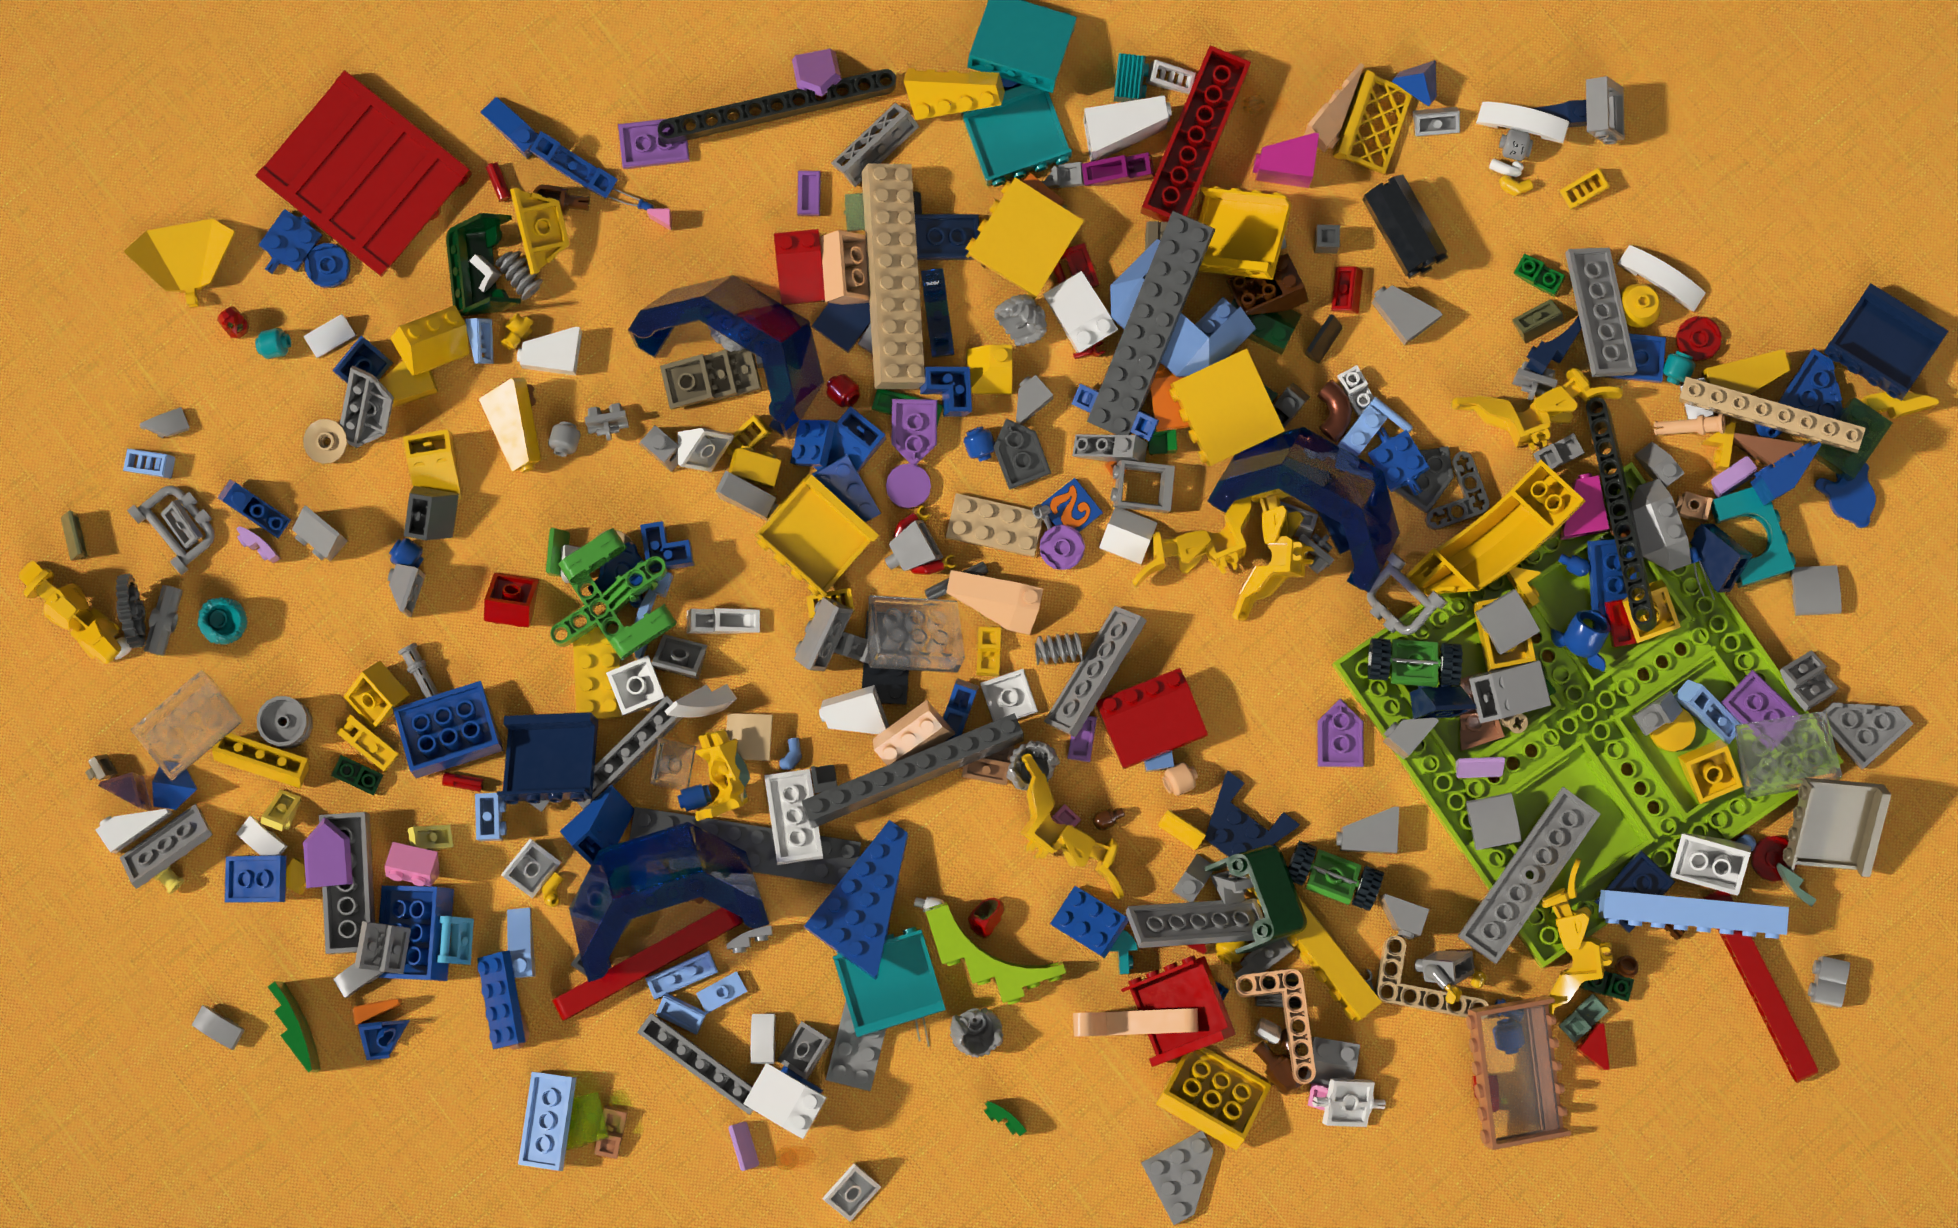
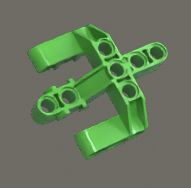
M614 528L607 530L565 557L558 565L585 606L552 627L550 636L557 646L566 647L598 626L622 661L671 629L677 622L665 604L650 614H644V618L630 627L628 625L624 627L616 615L630 601L636 602L639 600V595L648 589L653 591L658 587L659 584L657 582L662 580L667 574L664 560L658 556H653L644 562L641 560L630 571L615 577L617 581L602 594L589 574L621 554L627 548ZM653 564L662 565V570L659 573H652L650 568ZM640 576L643 578V582L639 586H633L631 584L633 577ZM590 586L594 588L592 595H582V590L585 587ZM599 605L606 607V611L602 615L594 613L595 608ZM580 617L587 619L586 625L582 628L575 626L576 620ZM610 624H617L619 629L616 633L609 634L607 627ZM558 631H567V637L564 640L556 639Z

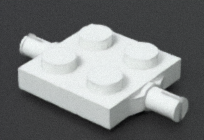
M1330 1078L1326 1097H1314L1312 1104L1314 1107L1325 1108L1322 1123L1326 1126L1367 1127L1372 1109H1385L1384 1105H1386L1384 1099H1374L1375 1082L1372 1080Z

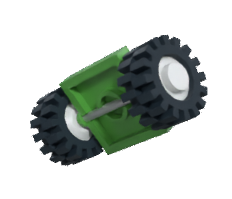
M1371 638L1368 652V679L1387 681L1391 665V684L1437 687L1439 680V684L1459 686L1463 663L1461 644L1442 643L1438 659V642L1392 639V642H1390V639Z
M1299 840L1288 867L1294 883L1303 885L1308 873L1311 872L1306 889L1347 905L1352 900V905L1368 911L1371 910L1381 887L1384 872L1366 866L1360 880H1358L1362 865L1318 849L1314 860L1317 847Z

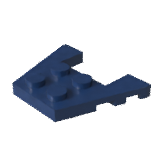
M1229 771L1225 774L1204 840L1229 857L1265 845H1273L1300 825L1283 812L1268 831L1233 805L1231 801L1244 785V782Z

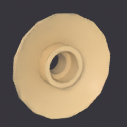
M319 419L311 423L306 429L303 437L304 449L307 455L315 462L322 464L333 463L345 453L347 435L343 427L336 421ZM329 437L331 444L326 446L325 439Z

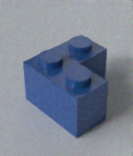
M970 367L924 368L925 383L920 387V394H942L943 417H965L972 412Z
M663 521L640 525L646 560L653 556H658L664 560L667 570L695 566L689 540L668 543ZM653 564L650 571L652 573L660 572L662 565Z

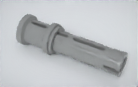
M413 643L399 650L398 654L403 656L408 666L407 671L410 674L413 673L425 698L437 695L439 693L425 668L427 666L426 661L422 660L416 649L417 644Z

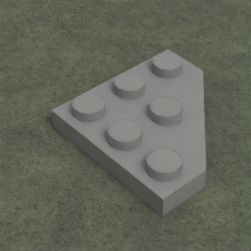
M1833 702L1815 717L1817 722L1861 770L1913 725V722L1902 710L1895 706L1887 707Z
M1199 1131L1141 1162L1173 1225L1191 1217L1196 1211L1213 1154V1149L1203 1131Z

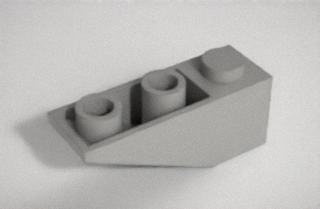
M1075 434L1072 456L1106 462L1114 461L1116 463L1121 460L1145 462L1147 442L1136 435Z

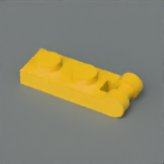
M350 714L346 719L347 723L343 728L340 727L336 733L382 771L386 772L400 754ZM355 727L359 731L352 737L349 733Z

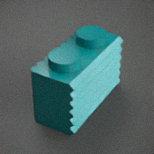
M1119 53L1113 102H1127L1146 97L1147 85H1143V76L1148 77L1149 63H1145L1146 56Z

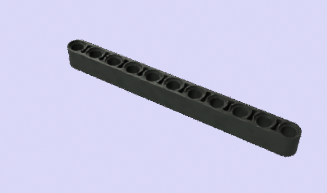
M882 69L843 78L836 85L832 84L827 89L828 92L825 94L827 98L823 101L815 98V91L795 89L664 119L659 123L658 135L663 143L673 144L887 95L895 89L896 76L892 70ZM882 78H889L892 83L885 86L880 83V80ZM868 83L870 88L863 91L859 89L858 85ZM839 88H846L848 94L841 96L836 91ZM795 98H803L805 103L797 106L793 103V100ZM778 102L783 105V108L776 111L771 106ZM757 107L761 110V113L754 116L749 111ZM730 113H738L740 117L732 121L728 119ZM713 117L718 122L716 125L710 126L706 123V120ZM692 122L696 127L694 130L688 131L684 128L685 124ZM667 127L674 130V133L670 136L662 133Z
M1594 397L1587 402L1586 411L1631 615L1640 630L1650 631L1656 626L1657 617L1612 416L1606 402L1600 397ZM1597 408H1603L1600 413H1594ZM1608 428L1605 433L1598 434L1600 429ZM1612 448L1610 453L1603 454L1605 449ZM1617 469L1614 474L1607 475L1609 470ZM1621 489L1618 495H1612L1614 490ZM1620 510H1626L1624 515L1616 516ZM1624 531H1631L1628 536L1621 537ZM1628 552H1635L1633 557L1625 558ZM1633 573H1640L1638 578L1630 579ZM1638 594H1645L1641 600H1635ZM1645 614L1649 615V618L1646 621H1639L1641 616Z

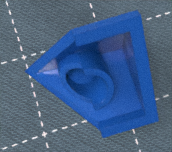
M1436 60L1400 71L1392 82L1427 106H1430L1437 97Z
M161 762L152 781L153 806L177 810L197 790L185 765Z
M410 1020L358 1024L366 1060L390 1058L392 1050Z

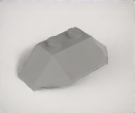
M354 366L350 368L340 425L347 435V444L358 448L387 433L394 397L374 375Z
M1660 479L1637 486L1631 500V506L1643 557L1669 572L1690 565L1691 557L1688 537L1669 491Z

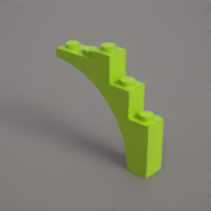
M947 902L925 909L941 963H947V966H952L960 963V959L964 958L972 984L983 985L991 982L990 978L995 977L1003 1003L1007 1002L1010 1005L1020 1002V997L1025 996L1022 987L1027 986V989L1039 986L1040 981L1049 979V982L1056 981L1062 978V974L1066 973L1062 961L1047 965H1021L990 955L976 946L963 933L954 920Z

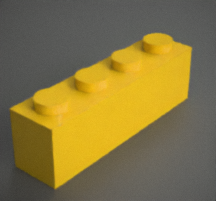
M220 730L212 749L214 761L300 789L309 771L308 758Z

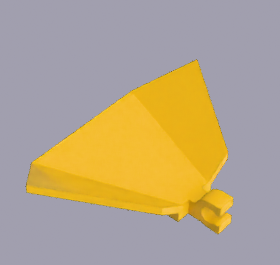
M213 218L146 230L123 252L166 292H186L187 306L195 308L199 307L196 290H201L212 283L235 235V231Z

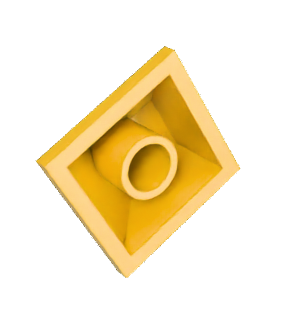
M985 345L967 349V367H970L971 394H1012V345Z

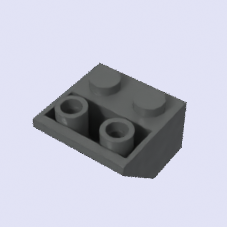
M414 486L409 493L404 536L422 540L453 538L459 494Z

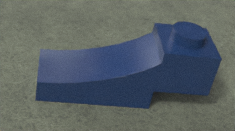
M1586 100L1567 101L1556 105L1531 108L1569 121L1568 127L1587 126Z
M1579 316L1557 338L1546 343L1541 341L1538 347L1533 346L1527 355V358L1530 360L1526 368L1542 375L1551 360L1560 364L1581 330Z

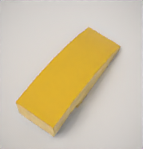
M1887 392L1866 395L1861 399L1866 417L1888 411L1890 419L1927 410L1939 404L1936 398L1907 392L1902 401L1890 397Z

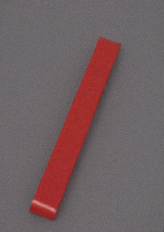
M1719 890L1703 897V899L1734 902L1730 893ZM1734 930L1733 935L1720 934L1793 1080L1799 1083L1817 1074L1818 1068L1752 937L1742 936V931Z
M731 902L553 999L552 1002L562 1021H565L743 923V920L734 903Z

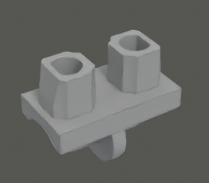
M1525 361L1521 368H1518L1512 384L1522 387L1521 391L1527 392V399L1532 401L1534 395L1541 396L1555 388L1558 380L1555 379V370L1546 368L1542 375L1536 374L1526 368L1528 362Z
M611 404L609 406L610 413L601 414L599 407L588 408V416L585 417L588 433H597V436L606 435L607 441L612 440L611 434L619 433V429L629 428L628 419L621 404Z
M1315 533L1311 538L1312 540L1302 534L1298 541L1315 549L1314 552L1308 551L1315 557L1313 564H1310L1309 567L1318 574L1325 567H1329L1335 560L1323 550L1325 549L1329 553L1333 548L1326 542L1330 536L1326 534L1321 538Z

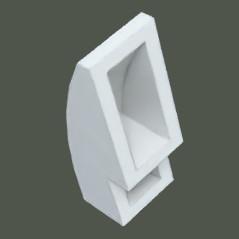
M725 608L687 610L688 634L760 632V610Z
M706 684L676 700L665 710V713L675 717H704L727 709L737 698L727 684L712 692Z

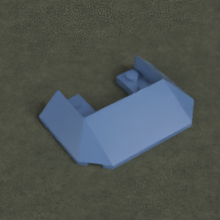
M1158 239L1110 285L1111 318L1123 329H1125L1160 243ZM1222 297L1195 325L1181 313L1161 363L1176 377H1186L1229 357L1256 330V327L1241 306L1236 309Z

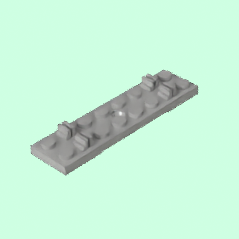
M1562 787L1457 937L1494 964H1497L1596 822L1600 813ZM1528 870L1532 871L1534 874V877L1532 879H1528L1526 877V872Z

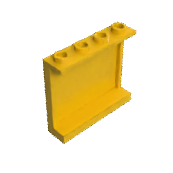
M1015 177L1012 183L1007 181L1001 190L1004 194L1001 201L995 200L989 211L992 215L989 220L984 218L977 230L981 232L978 238L972 237L965 248L969 251L966 257L974 258L1028 292L1027 295L1035 300L1084 220Z
M1218 186L1202 187L1201 191L1205 198L1199 222L1215 228V232L1199 271L1273 280L1292 207L1288 198L1278 192L1264 194L1258 190L1244 192L1238 188L1225 190Z
M1247 348L1170 384L1172 389H1169L1170 395L1174 402H1179L1181 407L1179 414L1184 423L1188 422L1191 428L1188 431L1193 443H1198L1200 448L1198 455L1202 463H1207L1208 467L1285 432Z
M808 474L754 536L758 539L756 543L763 550L767 551L770 549L775 554L773 558L781 566L786 564L792 569L790 572L792 576L798 581L803 579L809 584L807 589L816 597L819 594L826 597V592L865 547L870 542H874L879 535L812 474Z

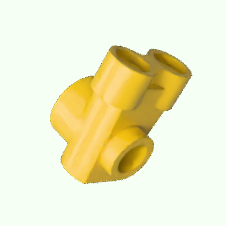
M516 313L505 326L511 332L500 342L501 345L508 350L515 349L521 338L525 340L532 333L533 329L530 327L534 322L527 316L521 317Z

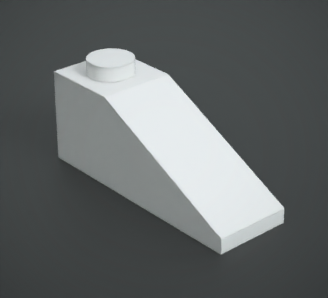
M168 809L114 816L113 818L109 816L99 823L100 827L95 830L108 850L116 854L173 815V813Z

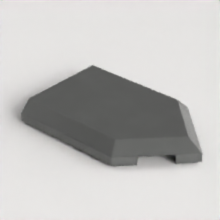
M1006 418L993 449L1010 490L1051 474L1036 431Z
M1449 446L1419 450L1430 467L1429 470L1421 474L1416 480L1423 490L1421 493L1414 486L1418 495L1414 496L1409 485L1401 486L1395 490L1396 493L1427 514L1454 478Z

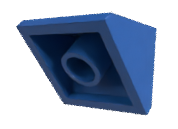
M360 336L332 371L347 384L352 366L374 375L379 380L393 362L363 336Z

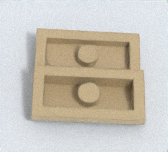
M727 714L726 731L729 739L736 738L738 740L736 752L744 761H770L773 715Z

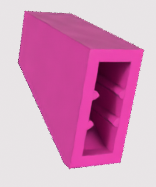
M1591 473L1579 475L1578 479L1572 483L1571 488L1586 502L1562 525L1560 540L1604 533L1609 530L1599 475L1593 477Z

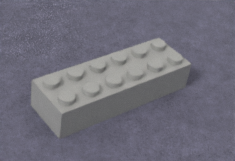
M367 812L319 815V823L326 817L350 838L353 884L322 887L325 954L357 953L362 921L375 923L370 814Z

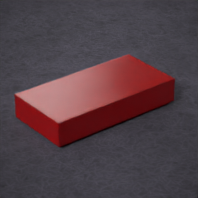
M1624 599L1605 602L1612 647L1636 643L1622 603Z

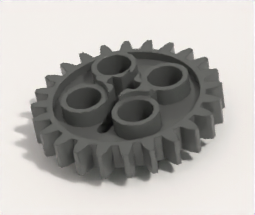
M130 573L117 576L118 579H116V596L118 598L116 609L119 621L122 622V631H124L127 644L130 647H143L145 645L144 642H146L145 607L143 601L140 600V592L138 591L137 584H135L133 575Z

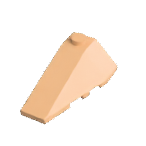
M1362 63L1342 84L1343 88L1335 91L1329 102L1321 107L1307 125L1304 136L1319 133L1317 147L1323 152L1329 147L1333 149L1340 140L1338 135L1364 67Z
M951 570L946 593L968 607L977 610L986 618H990L1004 629L1030 635L1039 611L1043 588Z

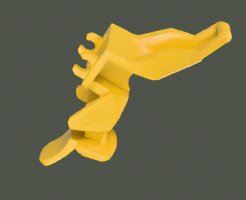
M1572 368L1566 373L1568 381L1566 384L1555 387L1537 397L1531 403L1529 409L1524 412H1516L1508 400L1478 395L1477 397H1455L1452 400L1451 407L1453 410L1475 411L1484 423L1507 431L1516 448L1528 444L1531 451H1536L1534 443L1538 444L1541 441L1544 448L1547 446V440L1550 438V422L1569 424L1572 421V412L1578 407L1574 400L1575 397L1579 396L1586 404L1594 397L1619 399L1623 395V390L1618 387L1590 388L1589 381L1580 370Z
M1292 457L1284 461L1275 486H1266L1254 490L1251 494L1252 501L1261 503L1263 509V538L1265 544L1268 545L1272 552V559L1267 566H1256L1239 593L1240 596L1232 615L1235 620L1245 621L1255 601L1271 596L1287 578L1305 577V565H1310L1314 562L1313 559H1306V553L1308 551L1314 552L1315 549L1293 539L1304 516L1299 511L1288 513L1286 507L1280 505V499L1291 496V483L1299 463L1298 460Z
M1260 476L1246 489H1242L1226 511L1224 517L1226 525L1219 533L1199 530L1179 535L1175 539H1161L1160 532L1156 531L1153 534L1154 560L1136 575L1133 585L1138 587L1149 575L1165 569L1164 558L1178 556L1180 571L1188 574L1205 554L1209 561L1212 562V565L1215 568L1218 567L1222 574H1226L1224 567H1227V563H1230L1233 566V570H1236L1238 559L1246 554L1247 546L1242 531L1250 518L1251 494L1254 490L1266 486V477Z
M35 561L29 562L19 573V579L27 586L23 591L26 598L41 596L46 601L44 616L59 627L67 630L73 629L70 634L90 658L94 660L97 657L104 664H109L121 651V646L114 638L120 628L93 607L90 611L88 610L87 600L79 586L72 583L56 589L51 584L55 577L53 572L46 568L43 570Z
M1031 754L1022 755L1021 760L1031 776L1026 792L1030 819L1020 833L1029 840L1025 846V851L1033 852L1037 847L1038 852L1034 855V858L1043 859L1049 853L1052 854L1061 848L1069 866L1085 867L1089 857L1096 859L1098 863L1095 871L1107 880L1117 899L1124 897L1119 882L1108 869L1109 866H1112L1118 851L1119 844L1117 841L1111 838L1105 845L1096 843L1092 836L1072 825L1055 823L1050 816L1055 802L1045 773H1042Z
M1576 858L1568 889L1562 888L1545 896L1541 903L1543 908L1552 906L1558 917L1556 925L1563 947L1573 958L1572 967L1561 971L1548 995L1555 1000V1003L1548 1004L1549 1014L1551 1015L1554 1014L1556 1007L1570 1001L1584 981L1602 979L1605 972L1604 966L1610 965L1613 959L1612 954L1605 955L1603 953L1611 951L1610 947H1612V944L1610 942H1601V939L1585 937L1591 910L1585 906L1573 911L1570 906L1569 900L1577 897L1576 874L1581 862L1579 858Z

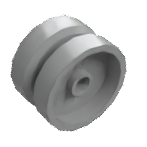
M276 696L267 700L257 715V729L261 737L268 743L283 749L302 745L309 738L313 728L309 709L301 702L287 696ZM284 719L287 720L286 725L282 723Z

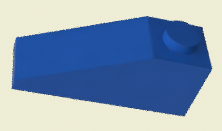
M495 97L480 113L528 159L533 154L529 149L538 134L501 100Z

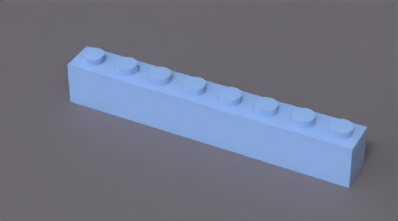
M1600 890L1598 918H1605V923L1619 924V920H1628V925L1642 926V922H1651V927L1665 928V924H1673L1674 929L1688 930V926L1697 927L1696 931L1711 933V928L1720 929V934L1731 935L1734 934V930L1742 931V936L1756 937L1757 932L1765 933V938L1779 939V934L1787 935L1789 907Z

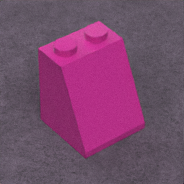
M1312 133L1262 147L1261 153L1256 154L1253 165V173H1257L1256 181L1309 188L1314 174L1319 133Z

